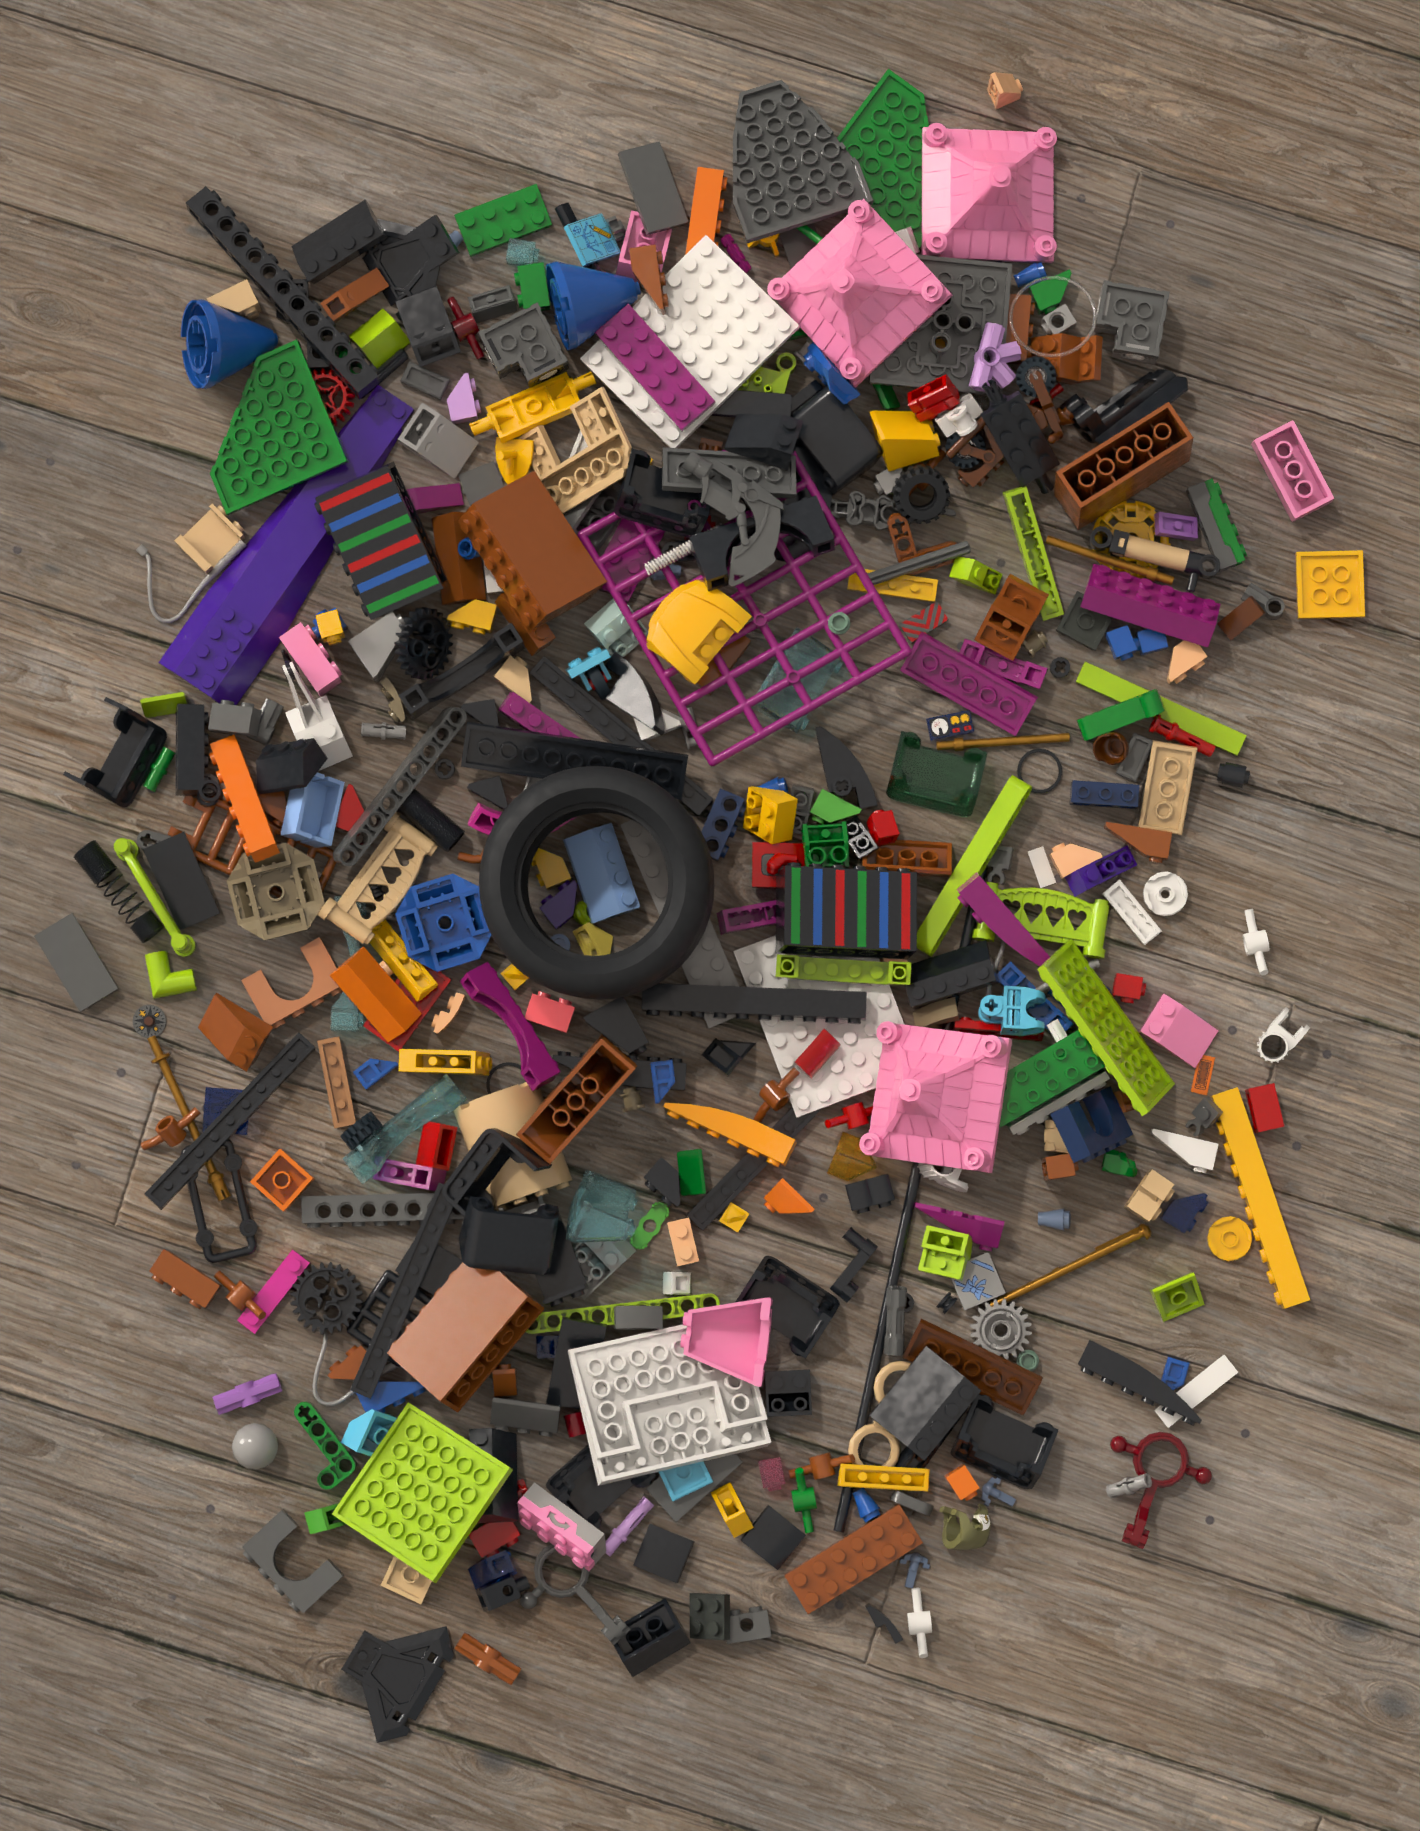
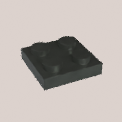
M1077 591L1056 631L1096 651L1113 617L1082 608L1081 603L1084 594Z
M690 1593L691 1639L730 1640V1594Z

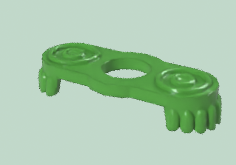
M655 1202L652 1204L647 1215L640 1219L638 1228L631 1234L630 1243L633 1247L639 1250L644 1249L648 1246L652 1237L659 1233L661 1224L669 1216V1208L666 1204ZM648 1219H652L656 1223V1229L653 1232H647L643 1228L644 1222Z

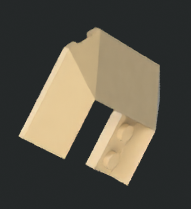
M604 387L597 389L570 406L588 447L564 462H560L544 425L537 426L517 438L534 440L533 459L528 474L533 471L536 472L562 514L623 479L626 475L632 446Z

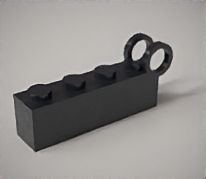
M177 704L175 796H197V800L202 806L212 807L219 800L221 787L216 781L208 780V776H204V768H208V755L204 754V746L208 747V733H204V725H208V712H204V705ZM210 789L215 793V797L208 798L204 796L202 791Z

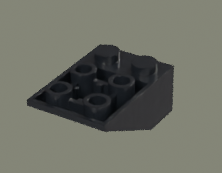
M437 286L395 301L419 367L461 352Z

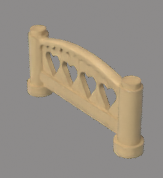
M397 811L383 828L388 833L339 901L336 902L330 897L317 914L323 920L328 919L360 943H365L366 945L369 944L375 935L372 933V929L385 920L400 905L409 888L413 886L424 857L427 855L431 857L438 848L435 844L436 842L400 817L401 814ZM394 850H410L414 853V857L408 860L409 864L407 866H401ZM381 867L399 868L401 875L396 877L394 884H389ZM369 885H384L388 887L389 891L383 895V900L378 902L374 899ZM356 902L373 903L376 906V910L370 912L371 916L369 919H363Z

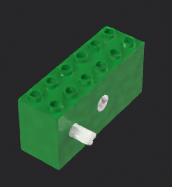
M1056 1019L1046 1025L1056 1043L1007 1072L999 1128L1105 1067L1102 1059L1095 1055L1092 1045L1087 1038L1080 1034L1079 1030L1068 1036L1059 1020Z

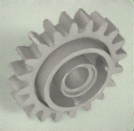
M995 1298L993 1306L985 1302L986 1310L978 1307L977 1309L981 1315L972 1316L977 1323L970 1324L971 1328L976 1329L970 1336L978 1337L973 1344H981L982 1348L998 1356L1003 1354L1007 1360L1008 1353L1017 1357L1016 1349L1024 1351L1021 1343L1029 1344V1341L1024 1338L1025 1335H1032L1031 1331L1025 1329L1032 1325L1031 1322H1024L1028 1314L1020 1315L1023 1307L1019 1306L1014 1309L1015 1301L1006 1305L1005 1298H1003L1001 1304H998ZM1002 1323L1007 1326V1331L1004 1335H997L994 1329L997 1324Z

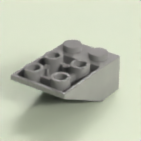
M421 403L398 438L399 444L453 479L457 477L479 443L424 403Z
M607 1219L597 1225L573 1248L589 1287L583 1290L585 1294L581 1297L585 1300L636 1252L633 1246Z

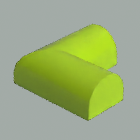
M158 951L145 955L153 999L197 991L193 968L171 972L167 951Z

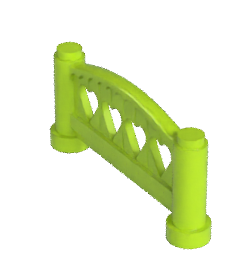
M117 839L114 843V850L117 856L122 861L127 862L136 880L172 937L171 945L175 953L182 957L192 955L196 949L195 940L187 934H182L137 859L139 855L138 845L130 839Z
M986 882L1001 901L1009 900L1011 903L1014 901L1020 903V909L1014 916L1034 939L1062 944L1072 939L1076 946L1084 947V957L1105 959L1106 950L1103 949L1109 912L1107 900L1095 899V903L1090 904L1080 898L1055 890L1043 888H1010L1001 890L998 888L997 883ZM1027 903L1042 907V912L1032 923H1030L1024 910V905ZM1047 907H1053L1055 910L1057 908L1064 910V916L1054 927H1052L1046 914ZM1070 910H1074L1077 913L1082 911L1086 914V919L1076 930H1074L1068 917ZM984 921L981 924L977 922V929L973 930L972 939L994 942L995 933Z

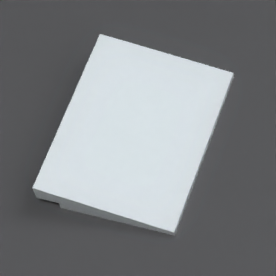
M683 1324L568 1350L598 1486L767 1447L771 1444V1439L766 1425L768 1418L759 1386L750 1384L684 1355V1348L680 1347L682 1334H686L687 1326Z

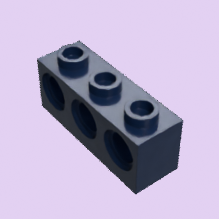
M1072 780L1069 805L1135 810L1138 808L1139 785Z
M721 788L701 831L706 843L712 840L718 843V850L710 852L711 859L717 862L720 857L725 858L729 846L726 845L729 837H734L738 828L735 825L737 817L742 818L747 807L744 805V798ZM727 800H733L736 803L737 807L734 811L725 810L723 805ZM719 820L725 821L728 825L727 829L723 832L715 829V823Z

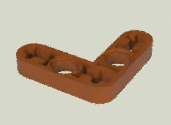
M894 513L887 520L888 530L898 563L958 544L954 541H947L916 551L906 517H903L901 513ZM896 519L903 522L900 524L903 534H899L897 528L892 526L895 524ZM901 539L909 540V547L905 550L898 548V542ZM955 558L906 575L913 576L954 563Z

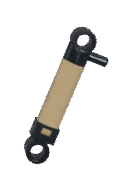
M1103 526L1096 527L1089 537L1090 547L1095 551H1104L1109 548L1108 554L1121 558L1125 556L1190 573L1186 590L1192 593L1195 592L1199 576L1203 579H1211L1220 569L1219 559L1212 554L1205 555L1131 536L1130 533L1114 530L1112 535L1111 531ZM1103 534L1106 537V543H1097L1095 535ZM1211 562L1214 570L1212 572L1205 571L1202 567L1203 563Z

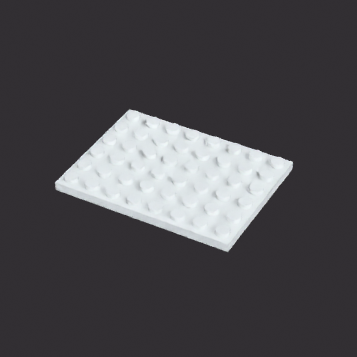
M707 235L665 274L666 286L662 287L663 294H667L669 307H665L666 315H662L647 293L632 308L715 400L716 403L682 432L600 339L580 358L669 448H678L800 328Z
M776 935L733 951L746 987L867 992L866 1021L861 1020V1024H848V1020L840 1019L839 1023H825V1019H816V1022H803V1018H794V1021H780V1017H772L769 1021L759 1020L781 1079L793 1067L800 1072L786 1088V1091L790 1094L789 1100L796 1118L876 1088L882 1053V1042L878 1040L877 1028L881 1023L887 1021L904 1024L890 985L776 977ZM797 955L799 957L880 962L878 958ZM826 1029L841 1046L811 1079L795 1065V1061L821 1031Z

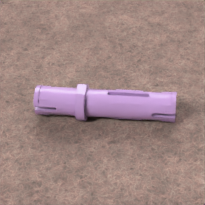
M644 1496L623 1522L612 1530L613 1533L605 1541L606 1554L610 1557L623 1541L626 1542L628 1540L626 1537L654 1507Z

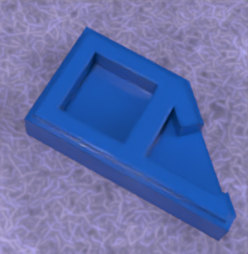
M369 1059L353 1071V1073L367 1090L399 1066V1064L392 1061Z
M672 1060L650 1063L655 1104L660 1103L675 1083Z
M1167 1357L1161 1381L1172 1390L1184 1385L1190 1363Z

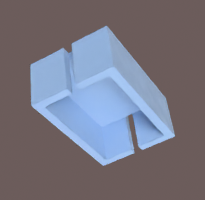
M317 772L306 787L290 790L281 836L300 841L315 848L332 846L345 782L329 776L325 777L324 774Z

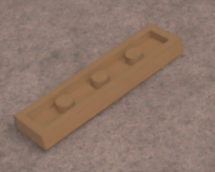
M340 1037L319 1040L317 1043L334 1128L351 1126L355 1124L356 1117Z

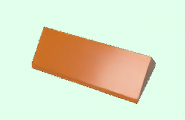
M364 946L330 974L331 978L387 1042L405 1032L422 1014Z

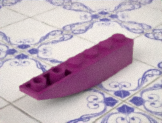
M514 692L508 694L498 711L527 731L579 738Z

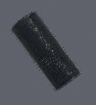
M416 788L413 789L398 809L402 815L413 822L415 826L417 825L422 832L426 833L429 838L433 839L436 844L438 843L446 852H449L465 833V830L453 822L450 817L446 816L434 804L432 805Z

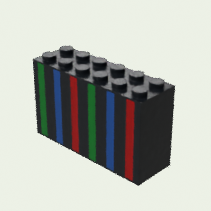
M394 461L328 490L315 498V508L318 514H322L326 521L324 523L325 530L328 535H332L335 541L333 543L335 552L338 556H342L344 564H342L347 576H351L354 582L352 584L353 591L356 596H360L363 602L361 604L362 611L366 617H370V620L437 592L449 584Z
M792 862L787 863L776 875V954L907 960L917 951V872H910L908 868L888 871L887 867L867 870L865 866H854L853 869H845L844 865H832L831 868H826L822 864H810L807 867L801 866L800 863Z

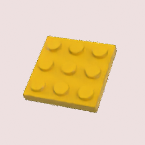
M1363 550L1295 553L1298 619L1365 617Z

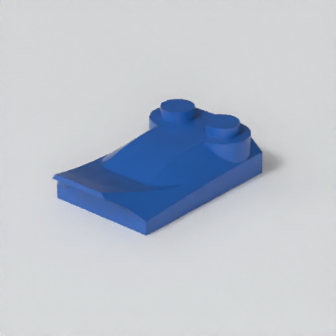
M812 342L807 347L808 353L803 356L806 360L804 365L811 372L816 370L819 373L817 377L826 386L828 385L829 391L843 404H847L849 401L857 398L860 393L856 387L842 376L840 370Z

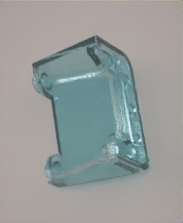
M796 627L791 636L802 631V629ZM809 636L783 652L793 669L798 671L833 650L814 637ZM841 657L801 679V683L811 700L816 699L820 695L833 672L838 674L844 664L841 661ZM778 659L757 693L786 678L787 675ZM788 686L754 705L752 708L777 721L804 704L794 687ZM809 713L785 727L796 734L800 729L804 731L810 721L807 718Z
M586 1170L569 1208L566 1240L581 1243L625 1241L627 1237L632 1238L636 1225H633V1219H628L629 1211L633 1212L637 1205L638 1199L635 1198L636 1190Z

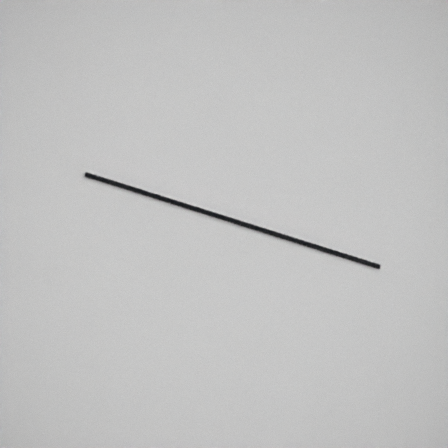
M988 866L985 868L984 872L981 875V878L984 881L986 878ZM968 905L959 949L972 943L976 919L972 915L974 910L970 905ZM960 996L955 997L957 1008ZM955 1021L943 1023L942 1030L953 1031ZM916 1162L912 1163L855 1432L864 1425H868L874 1397L875 1378L879 1373L884 1350L887 1321L888 1286H898L922 1174L919 1173L920 1169L917 1167L919 1163ZM863 1437V1439H862L861 1442L859 1443V1447H858V1455H859V1458L861 1457V1452H862V1448H863V1443H864V1438H865V1437ZM842 1487L834 1531L843 1533L845 1531L854 1487Z

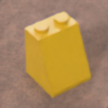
M870 411L875 438L883 450L882 457L888 472L939 456L937 447L941 446L938 434H933L935 430L932 420L920 422L912 411Z

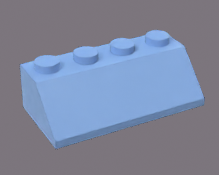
M612 823L592 828L563 840L592 924L632 912L640 907Z

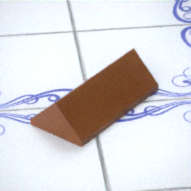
M450 512L432 518L436 555L449 581V584L440 590L442 606L468 603L475 599L480 601L486 600L481 557L467 560L458 552V544L461 540L468 537L461 530L458 519L465 512Z
M896 840L895 843L878 846V850L862 859V866L867 867V870H875L877 867H887L888 871L908 868L910 872H917V876L950 877L952 874V843Z

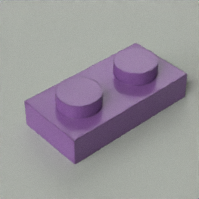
M1165 512L1154 514L1155 535L1189 541L1198 539L1197 517Z

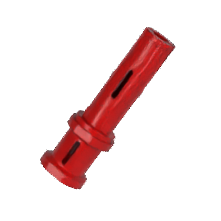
M1159 714L1154 717L1149 727V732H1156L1164 736L1167 741L1175 740L1186 746L1197 747V752L1208 757L1212 756L1216 747L1179 728L1178 723H1171L1162 719Z

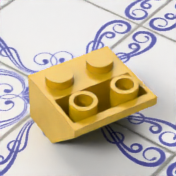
M748 787L743 828L771 844L792 840L798 799L781 790Z

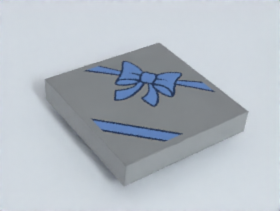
M989 1252L967 1261L962 1281L951 1279L964 1310L1006 1293Z

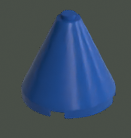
M557 261L546 265L550 302H553L556 314L554 319L566 350L578 348L628 303L630 305L638 299L637 295L641 294L638 281L634 282L633 278Z
M191 300L184 310L181 337H186L187 350H182V357L187 376L195 388L209 389L255 362L256 357L274 350L278 344L277 334L272 329L206 300Z

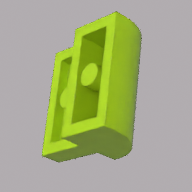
M927 1225L921 1245L923 1252L918 1270L962 1281L967 1261L971 1259V1236Z

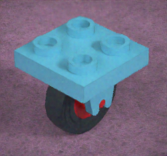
M596 647L587 652V658L581 660L578 657L569 662V668L565 670L570 678L579 675L587 691L595 690L600 699L605 700L610 692L607 683L611 676L603 661L611 656L607 649Z

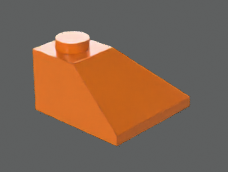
M783 1178L763 1198L766 1200L764 1206L773 1214L775 1211L779 1214L812 1213L815 1210Z

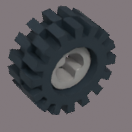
M370 1111L350 1126L340 1137L352 1151L370 1138L383 1125L373 1112Z

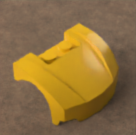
M694 580L677 587L661 602L649 622L650 628L646 645L649 650L655 652L671 664L688 682L695 685L709 669L708 663L734 632L739 633L752 616L720 589L708 592L704 580Z

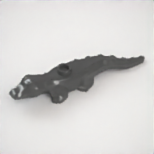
M858 491L851 492L847 502L832 498L830 507L835 520L846 518L845 520L849 525L862 524L874 526L878 531L888 529L887 520L890 515L900 513L893 500L887 496L881 495L876 500L868 499ZM945 508L946 512L944 514H940L946 516H956V512L948 508ZM896 519L895 524H893L892 526H900V524L903 522H900L899 519ZM907 519L908 524L915 523V521L911 522Z

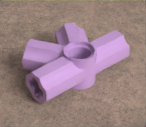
M989 322L985 324L979 350L974 355L975 364L969 382V387L973 390L985 392L982 385L986 382L990 387L988 380L994 379L1000 389H1003L1016 377L1015 373L1006 363L1021 360V349L1017 341L1001 344L1005 328L1002 325ZM985 352L990 356L989 362L984 359Z

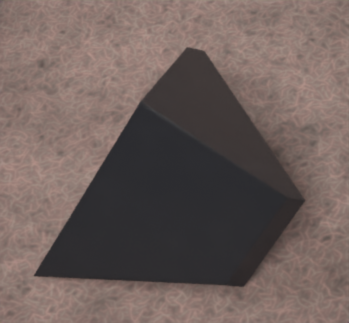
M715 1038L702 1053V1056L729 1077L756 1043L726 1041Z

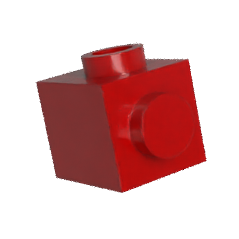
M892 810L874 811L866 823L869 833L877 846L895 843L900 834Z
M1116 973L1112 996L1121 998L1120 1002L1134 1004V1000L1138 1001L1140 996L1145 995L1146 983H1142L1143 977Z

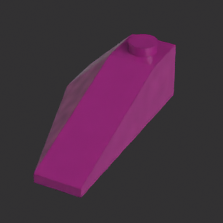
M915 1203L914 1207L949 1229L969 1234L972 1242L979 1244V1249L992 1252L993 1248H998L1005 1221L978 1215L972 1216L959 1211H950L940 1207Z

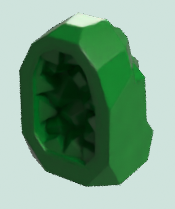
M1115 1150L1104 1153L1101 1171L1132 1178L1137 1175L1138 1169L1136 1168L1135 1161L1128 1159L1126 1153Z

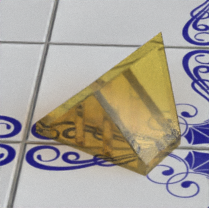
M842 1132L827 1174L849 1181L876 1169L877 1166L872 1156L865 1155L861 1151V1138Z

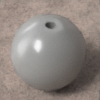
M258 1423L248 1424L239 1429L232 1443L234 1458L247 1469L258 1470L265 1468L273 1462L278 1450L276 1435L270 1428Z

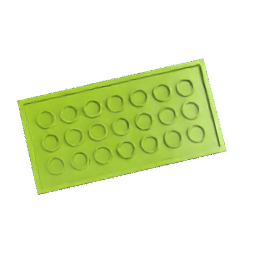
M1071 939L1037 969L1040 978L1049 985L1055 999L1062 1003L1066 1009L1067 1016L1077 1024L1080 1034L1087 1038L1092 1045L1095 1055L1104 1062L1107 1072L1114 1076L1120 1090L1126 1093L1131 1100L1133 1108L1144 1116L1151 1111L1175 1083Z

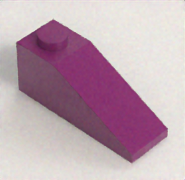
M460 483L407 489L418 514L464 505Z
M377 1157L373 1179L436 1191L439 1183L444 1184L447 1171Z

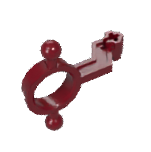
M1156 1432L1149 1434L1140 1440L1137 1446L1128 1443L1126 1438L1120 1435L1113 1437L1110 1442V1447L1115 1453H1123L1125 1451L1134 1455L1133 1464L1138 1476L1146 1473L1142 1465V1456L1145 1449L1153 1442H1170L1180 1452L1181 1463L1176 1474L1164 1480L1151 1477L1152 1486L1145 1488L1135 1515L1134 1525L1128 1523L1124 1530L1121 1542L1140 1549L1144 1548L1150 1532L1144 1528L1157 1487L1173 1486L1185 1474L1195 1477L1197 1483L1202 1485L1208 1484L1212 1479V1472L1207 1467L1197 1469L1188 1465L1189 1456L1187 1448L1179 1438L1171 1433Z

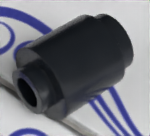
M1226 762V764L1220 763L1217 781H1222V784L1242 788L1243 784H1248L1250 771H1246L1247 766L1229 762Z

